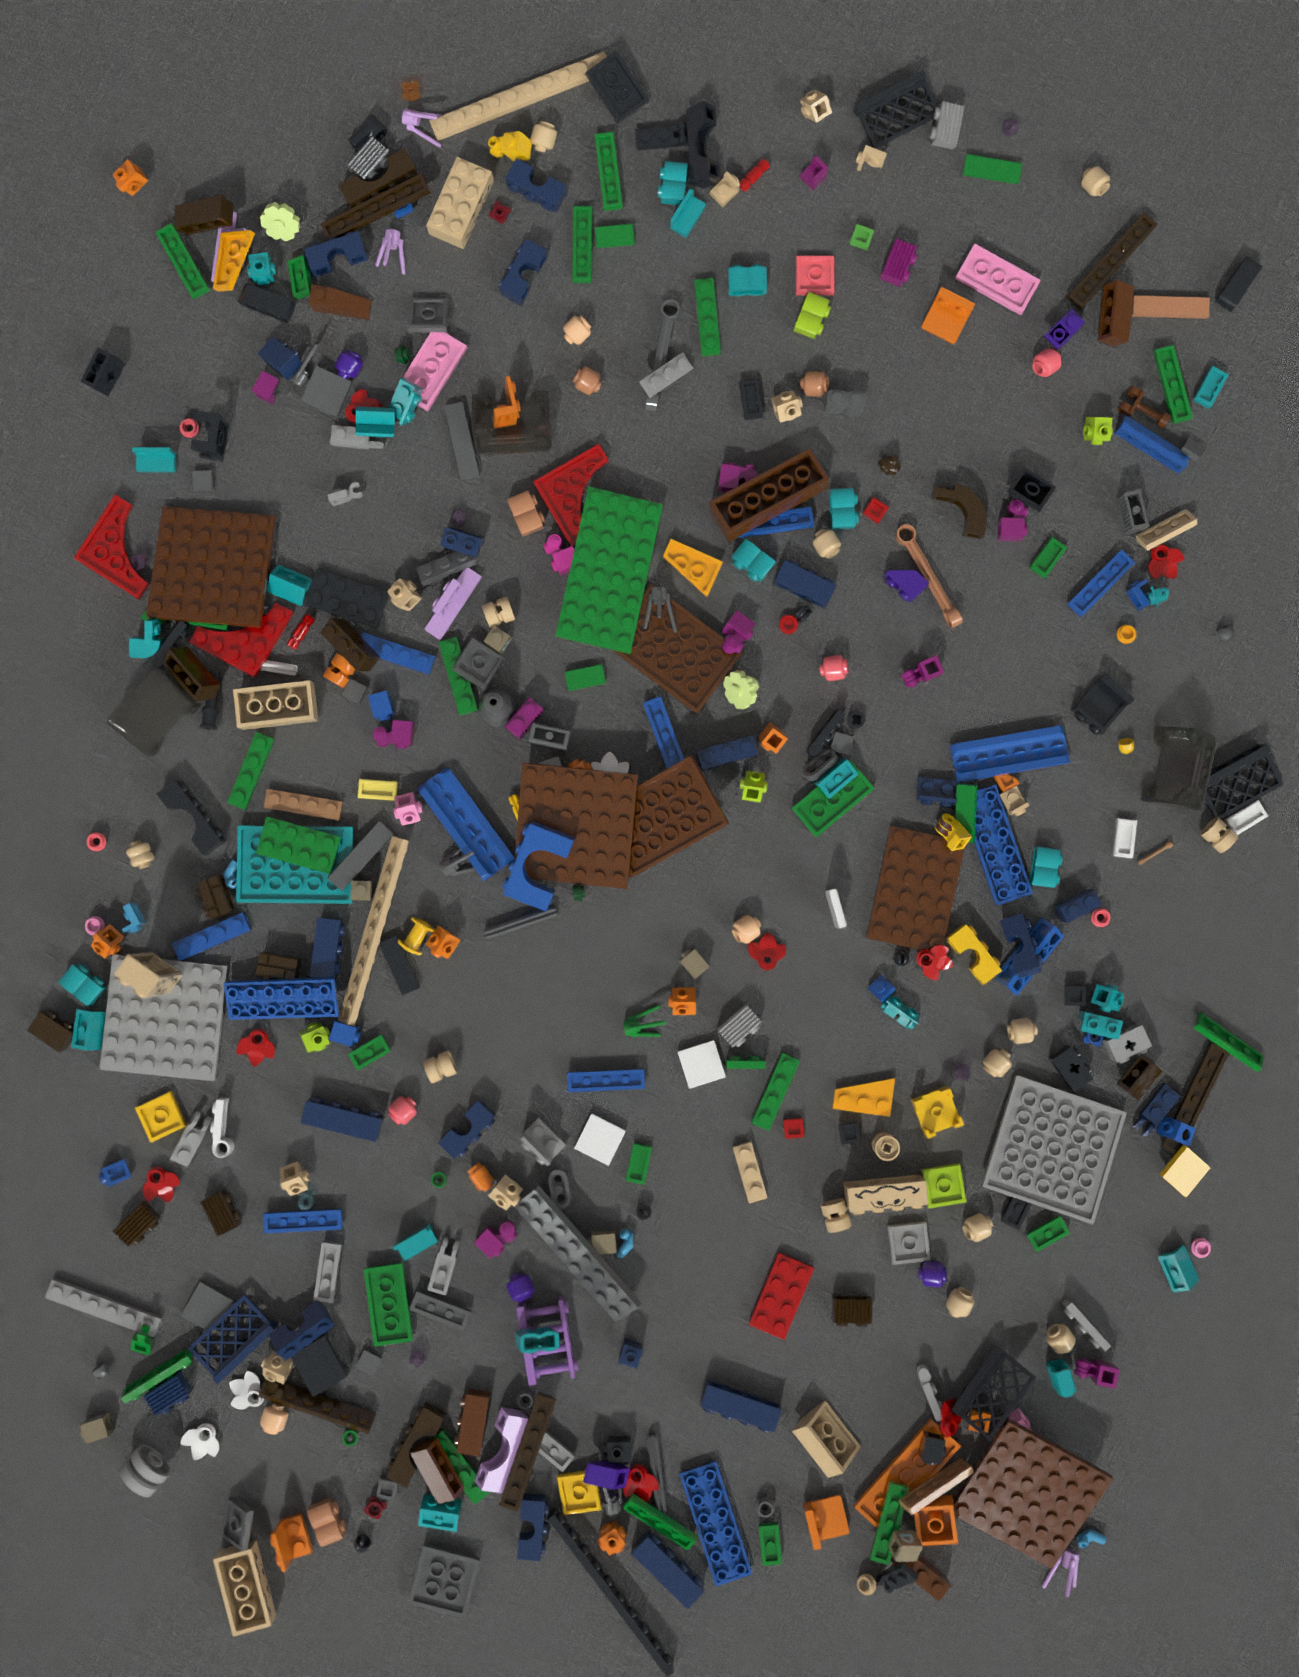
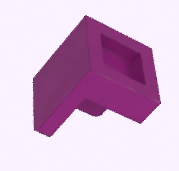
M815 155L812 158L811 164L800 174V178L814 190L826 179L829 168Z
M262 371L251 391L256 397L273 405L276 399L273 392L279 380Z

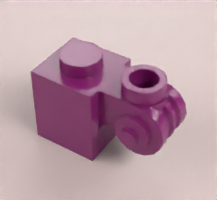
M732 462L722 464L718 491L729 492L738 487L740 481L744 480V483L757 477L756 467L744 465L743 468Z
M1014 500L1006 509L1008 515L1012 516V518L1002 517L998 521L997 541L1020 542L1027 535V524H1025L1024 517L1028 515V506L1024 505L1020 500Z
M738 610L722 631L727 636L722 644V649L728 654L734 652L739 654L745 646L743 641H749L754 634L752 629L756 623Z
M936 655L918 663L915 670L906 669L901 678L905 682L906 687L914 688L920 681L923 683L928 682L945 672Z
M393 720L392 731L389 733L383 727L375 728L373 737L377 742L376 746L388 747V744L396 745L395 748L407 749V746L413 745L415 724L410 721Z
M505 1220L500 1226V1233H497L489 1225L475 1239L474 1244L490 1259L494 1255L498 1257L505 1249L503 1247L507 1241L511 1243L518 1236L515 1231V1224L511 1220Z
M1087 1358L1076 1360L1074 1373L1082 1379L1090 1376L1096 1385L1116 1389L1120 1370L1113 1363L1097 1359L1091 1362Z

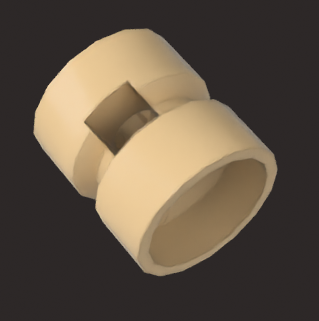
M507 596L497 599L495 604L489 602L482 605L490 629L493 626H499L502 621L508 623L515 620Z
M1219 817L1210 821L1200 833L1207 842H1212V847L1219 853L1228 850L1238 839V835L1231 828L1226 829V824Z
M449 1050L438 1054L437 1059L433 1056L423 1060L425 1072L432 1084L442 1080L443 1075L450 1077L458 1073L455 1061Z
M880 1132L873 1137L871 1143L872 1150L880 1159L890 1161L898 1156L900 1145L894 1136L888 1132Z
M844 1198L829 1200L820 1205L823 1216L827 1217L825 1224L829 1233L843 1231L852 1226L849 1215L845 1213L847 1207Z

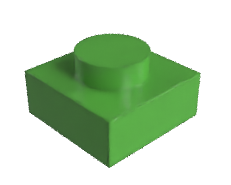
M856 224L850 245L868 250L874 230Z

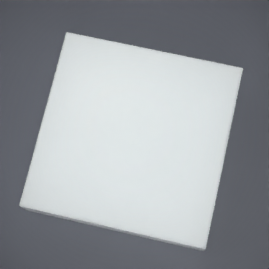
M826 890L825 893L835 928L846 927L837 890Z
M714 1040L677 1051L689 1089L726 1077Z
M591 1113L574 1149L609 1166L626 1130Z

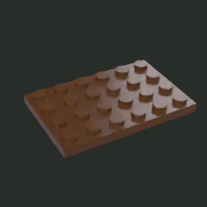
M651 584L642 598L631 653L613 652L694 713L698 714L743 652L728 654L723 651L722 644L725 639L671 598L670 604L677 632H673L666 601L664 605H661V618L657 617V605L652 603L647 629H644L649 602L648 595L651 594V589L655 587Z
M693 755L637 786L629 870L631 878L730 824Z
M890 826L866 938L918 950L931 949L935 945H944L964 849L951 851L944 837Z

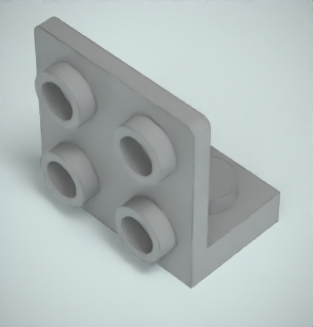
M540 1117L527 1128L520 1138L522 1140L521 1145L527 1151L532 1150L536 1154L535 1159L541 1165L545 1163L547 1166L551 1164L552 1159L566 1145Z

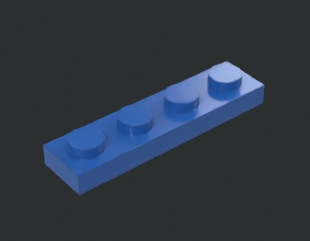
M812 508L787 510L738 538L813 528Z
M1121 549L1067 605L1081 618L1135 562Z
M364 632L362 633L361 637L380 656V659L430 675L436 659L435 656Z
M661 696L644 702L643 706L664 763L668 769L684 760Z
M240 913L172 943L179 961H182L251 931V927L245 913Z
M644 1069L567 1072L568 1092L645 1089Z
M342 1208L267 1212L263 1214L264 1234L339 1230L343 1228Z

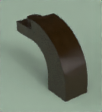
M957 483L953 486L952 490H949L950 488L947 486L935 487L932 491L931 499L952 503L963 512L965 524L962 536L982 539L985 536L987 517L979 497L969 488Z

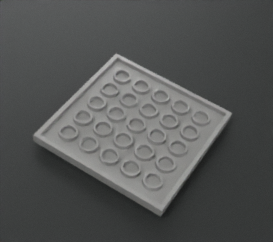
M115 954L112 956L100 1070L216 1081L225 1006L224 982H227L229 966L163 959L183 974L170 993L141 998L134 993L135 989L129 985L124 986L118 981V977L114 975L127 955Z
M1015 1075L981 1186L1094 1225L1127 1112Z

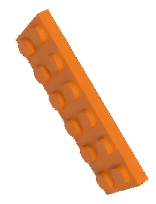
M932 1418L925 1423L854 1503V1508L876 1528L889 1480L908 1485L909 1493L936 1475L961 1447L952 1436L944 1437L947 1451L945 1458H942L941 1464H925L919 1456L923 1431L941 1434L939 1424Z

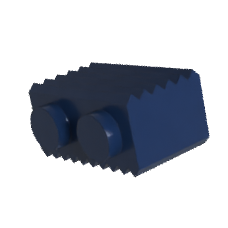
M272 337L257 354L285 379L290 380V377L303 364L299 360L300 355L292 347L287 349L289 346L282 339L277 341Z
M1087 889L1054 908L1062 922L1070 923L1074 919L1088 914L1091 910L1098 909L1102 904L1094 889Z
M180 1370L170 1379L161 1382L154 1389L147 1391L143 1397L155 1416L159 1413L164 1415L173 1409L172 1405L176 1402L180 1405L190 1398L189 1394L193 1389Z

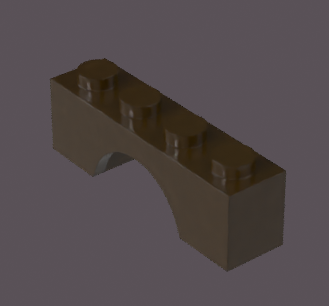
M403 148L388 157V169L380 179L368 182L354 175L338 185L349 207L353 208L417 176L418 173L406 149Z
M428 1402L425 1403L424 1407L419 1406L414 1416L417 1420L414 1425L410 1423L405 1432V1435H407L405 1442L400 1441L395 1451L398 1455L395 1459L391 1458L386 1467L389 1470L387 1478L407 1488L417 1469V1465L410 1454L413 1443L423 1436H435L445 1418L446 1412Z

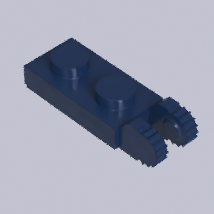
M1163 1083L1142 1109L1133 1127L1139 1129L1145 1120L1148 1119L1150 1122L1142 1134L1145 1137L1149 1136L1155 1129V1126H1158L1181 1096Z

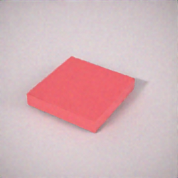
M796 256V295H807L808 292L816 295H834V256Z

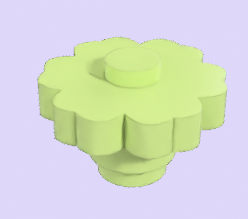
M276 202L266 205L265 210L260 216L261 226L267 229V235L275 240L281 238L284 241L295 237L296 232L300 228V218L294 215L295 211L293 208L285 203L279 205Z
M743 670L733 671L725 677L723 686L726 689L725 696L728 698L729 703H734L737 709H746L755 703L759 684L754 677L746 676Z

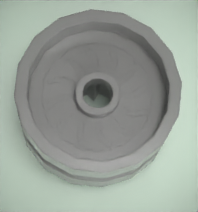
M142 1444L131 1454V1458H128L119 1468V1474L126 1486L133 1492L143 1497H151L159 1488V1484L163 1483L171 1474V1467L158 1450L149 1445Z

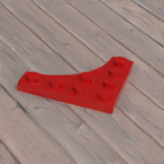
M599 444L533 481L569 545L573 547L576 544L581 521L580 510L584 490L596 471L609 462Z
M115 494L74 556V559L140 600L150 584L133 568L127 556L124 543L125 525L133 505Z
M275 603L272 609L262 618L261 628L246 627L237 631L218 632L198 626L189 643L256 678L294 613L286 607Z

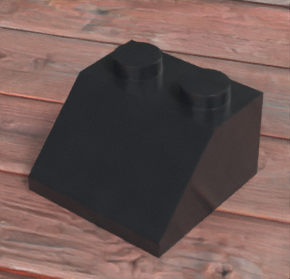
M1023 467L1007 493L1040 513L1056 489V486Z

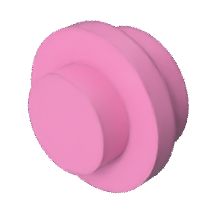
M98 916L90 917L85 923V929L90 935H94L98 930L105 928L104 920Z
M1197 1238L1191 1244V1251L1196 1257L1204 1258L1209 1255L1211 1245L1206 1239Z

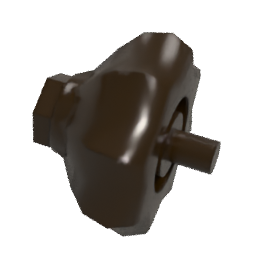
M883 455L878 461L880 470L885 472L886 475L895 476L901 469L897 455Z

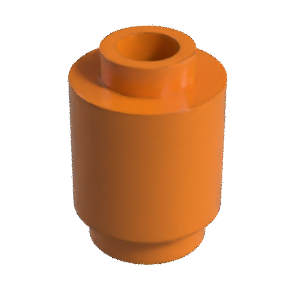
M480 1162L467 1171L468 1177L478 1191L483 1190L486 1192L493 1186L492 1182L495 1179Z

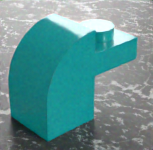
M149 618L145 620V636L129 638V657L148 658L158 652L166 641V638H158L161 632L158 619Z

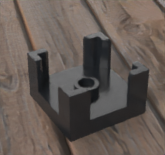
M196 411L195 419L204 422L205 430L209 431L207 441L193 439L190 449L201 452L199 453L201 459L223 462L229 424L220 414Z

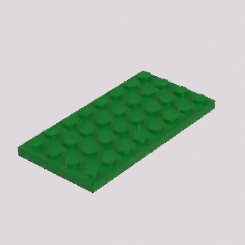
M588 486L555 637L626 654L631 653L663 504Z

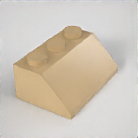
M826 1401L821 1402L801 1418L792 1430L828 1478L842 1474L861 1448L860 1444Z

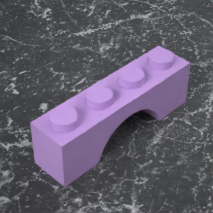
M501 1407L494 1426L502 1434V1445L499 1452L492 1459L480 1464L475 1482L482 1491L502 1493L507 1484L511 1467L514 1464L517 1450L529 1420L521 1410Z

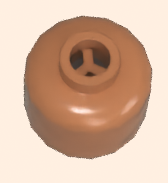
M587 366L582 369L578 368L572 380L574 387L586 395H591L594 391L597 393L602 384L599 381L600 374Z
M808 371L804 378H801L800 388L804 390L805 395L808 397H822L825 392H828L829 377L822 371Z

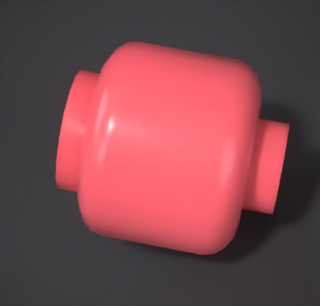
M1046 348L1037 354L1033 359L1034 372L1039 376L1048 377L1059 370L1062 362L1060 353L1052 348Z
M841 655L825 657L823 664L820 665L821 676H825L827 681L844 679L846 674L849 673L847 659H843Z
M399 1096L388 1107L390 1112L388 1116L397 1125L400 1123L406 1125L417 1114V1110L414 1107L416 1103L409 1096L407 1098Z

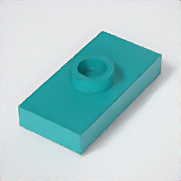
M1212 365L1193 401L1210 409L1229 374Z

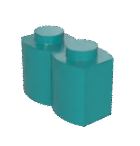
M665 161V166L661 167L660 179H663V184L658 187V197H661V204L680 205L683 201L688 163Z
M737 264L728 268L729 296L766 295V267H762L760 264H753L747 268Z
M853 488L830 489L831 530L854 529L855 524L859 522L858 512H855L854 507L858 503L857 493H854Z
M747 539L743 541L731 557L733 566L738 570L744 569L747 571V576L754 582L757 580L762 582L776 563L770 556Z
M1034 847L1029 878L1030 885L1055 888L1059 884L1060 873H1058V866H1061L1063 861V855L1060 854V850Z
M72 964L58 983L82 1003L92 1006L107 988L104 985V980L97 975L92 976L89 973L90 969L84 964Z
M540 1327L536 1330L521 1329L515 1332L516 1347L523 1353H534L539 1350L554 1351L559 1348V1333L551 1327Z
M1059 1358L1046 1362L1052 1388L1057 1391V1394L1062 1397L1074 1395L1077 1391L1071 1368L1066 1364L1065 1360Z

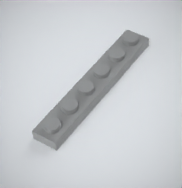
M56 1278L51 1280L45 1296L46 1299L137 1332H141L142 1324L151 1326L148 1334L151 1337L156 1336L163 1318Z

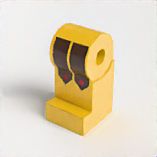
M943 814L935 825V830L948 842L947 846L951 851L964 849L972 838L971 834L961 823L950 814Z

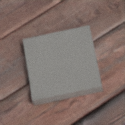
M926 1221L887 1225L892 1265L931 1261Z

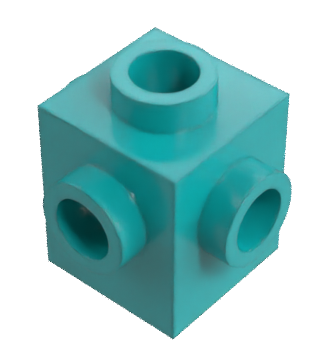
M264 252L248 255L250 266H247L249 278H252L255 284L259 285L275 282L274 274H276V267L269 254Z
M1097 984L1091 1003L1099 1005V1010L1108 1013L1111 1010L1119 1012L1124 1002V993L1117 991L1118 987L1107 984L1104 987Z

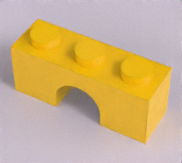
M963 924L945 939L958 954L969 948L976 953V962L968 969L977 981L984 985L1002 971L999 967L1001 963L995 956L991 957L987 952L989 948L984 941L977 939L975 929L971 925Z

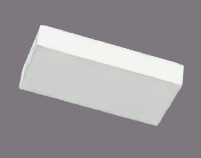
M1255 800L1224 819L1228 828H1231L1238 835L1268 817V814L1259 800Z
M1116 818L1112 856L1133 858L1137 820Z

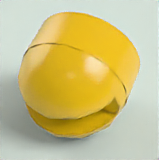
M1131 738L1119 740V750L1123 754L1131 753L1134 750V740Z

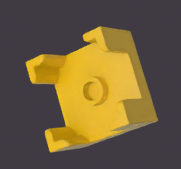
M947 1086L911 1099L923 1134L928 1139L936 1136V1132L952 1126L958 1128L964 1125L952 1100V1091Z

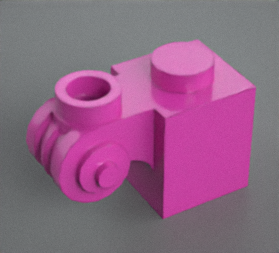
M557 534L550 535L543 546L547 555L550 553L553 560L550 562L554 572L558 571L561 576L570 571L574 547L571 546L562 550L560 549L562 547L561 537Z

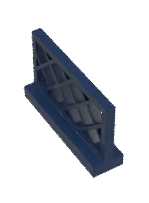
M245 1293L187 1349L213 1376L212 1380L218 1385L275 1331L278 1324L274 1320L271 1321ZM245 1301L249 1305V1313H239V1304ZM227 1316H235V1326H225V1318ZM239 1316L249 1317V1327H238ZM252 1317H260L265 1323L261 1327H252ZM221 1330V1340H211V1331ZM225 1330H235V1340H224ZM238 1330H249V1336L246 1341L238 1340ZM198 1343H207V1353H199L194 1347ZM210 1343L221 1344L220 1354L210 1353ZM224 1344H234V1353L224 1354ZM210 1357H220V1366L216 1370L210 1365Z

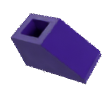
M1071 309L1044 337L1058 350L1081 329L1085 321Z
M888 570L883 576L886 584L891 588H895L899 592L898 595L901 599L910 603L929 585L916 570Z
M608 1460L588 1462L583 1482L609 1489L625 1488L630 1468L620 1462H608Z

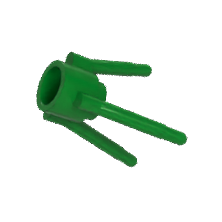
M660 1005L651 1007L634 1016H629L628 1020L623 1021L625 1035H631L632 1037H660L661 1033L640 1031L642 1028L664 1025L666 1021L640 1024L639 1020H636L659 1009Z

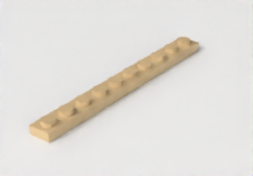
M605 52L599 53L437 117L436 120L432 119L430 124L437 141L586 83L589 80L585 73L605 59L606 54Z
M394 836L391 837L339 1014L340 1016L338 1017V1021L347 1025L355 1026L358 1018V1012L364 998L367 982L369 981L372 964L375 961V954L380 943L382 930L386 923L387 913L391 906L392 896L396 889L397 879L402 869L408 840Z

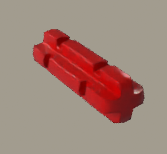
M761 159L757 164L758 166H755L745 176L746 179L743 178L739 182L741 190L746 192L751 187V184L753 185L763 175V171L766 172L770 168L767 160Z
M305 614L302 619L303 622L299 623L292 634L293 637L287 642V645L292 649H297L300 644L299 641L303 640L310 629L308 627L312 626L315 621L308 614Z

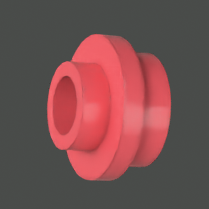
M187 418L181 422L180 431L185 437L193 438L199 433V424L194 419ZM193 426L192 431H187V428Z
M93 832L87 838V846L92 851H101L106 846V837L100 832ZM97 838L100 840L99 845L95 844V839Z
M1104 908L1095 909L1091 913V921L1097 927H1104L1110 922V913ZM1099 914L1103 916L1101 921L1097 919Z

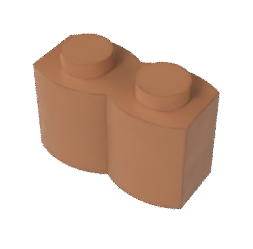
M529 491L507 499L522 537L543 529L542 523L545 520L541 512L537 513L535 506L538 504L534 494L530 495Z
M332 1497L310 1505L307 1510L310 1523L314 1528L316 1538L321 1547L343 1539L345 1531H347L345 1521L341 1520L338 1515V1503L334 1502Z

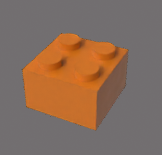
M941 1495L920 1509V1511L914 1513L917 1536L922 1546L958 1544L952 1495Z

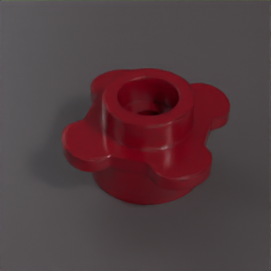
M497 201L494 203L492 211L489 212V217L500 224H504L508 214L511 213V209Z
M371 1496L368 1505L364 1507V1512L374 1519H380L382 1511L387 1507V1503L378 1500L376 1496Z

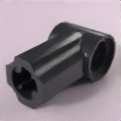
M370 115L364 120L362 127L348 139V142L358 152L371 136L377 141L382 140L387 134V129L375 115Z

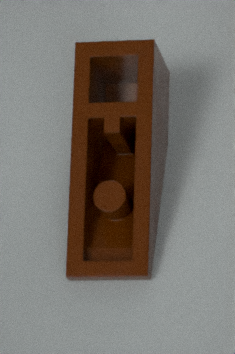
M312 285L309 305L315 312L369 320L372 300L331 287Z

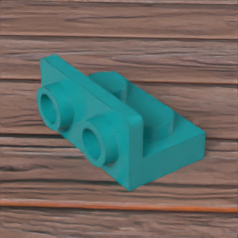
M404 377L400 379L389 405V408H395V417L400 420L399 424L401 426L408 422L410 423L414 419V410L422 400L421 393L423 390Z
M1079 1011L1078 1018L1083 1019L1081 1031L1119 1039L1123 1021Z
M424 1494L420 1507L418 1526L457 1532L462 1500L455 1499L438 1504L433 1495Z

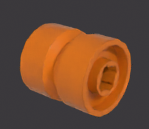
M336 653L331 661L332 666L327 667L322 676L344 689L349 681L348 676L353 675L355 669L343 656Z

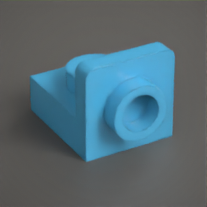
M128 903L123 906L125 910L124 916L128 922H131L130 925L122 929L123 932L133 934L141 930V926L146 922L137 904Z

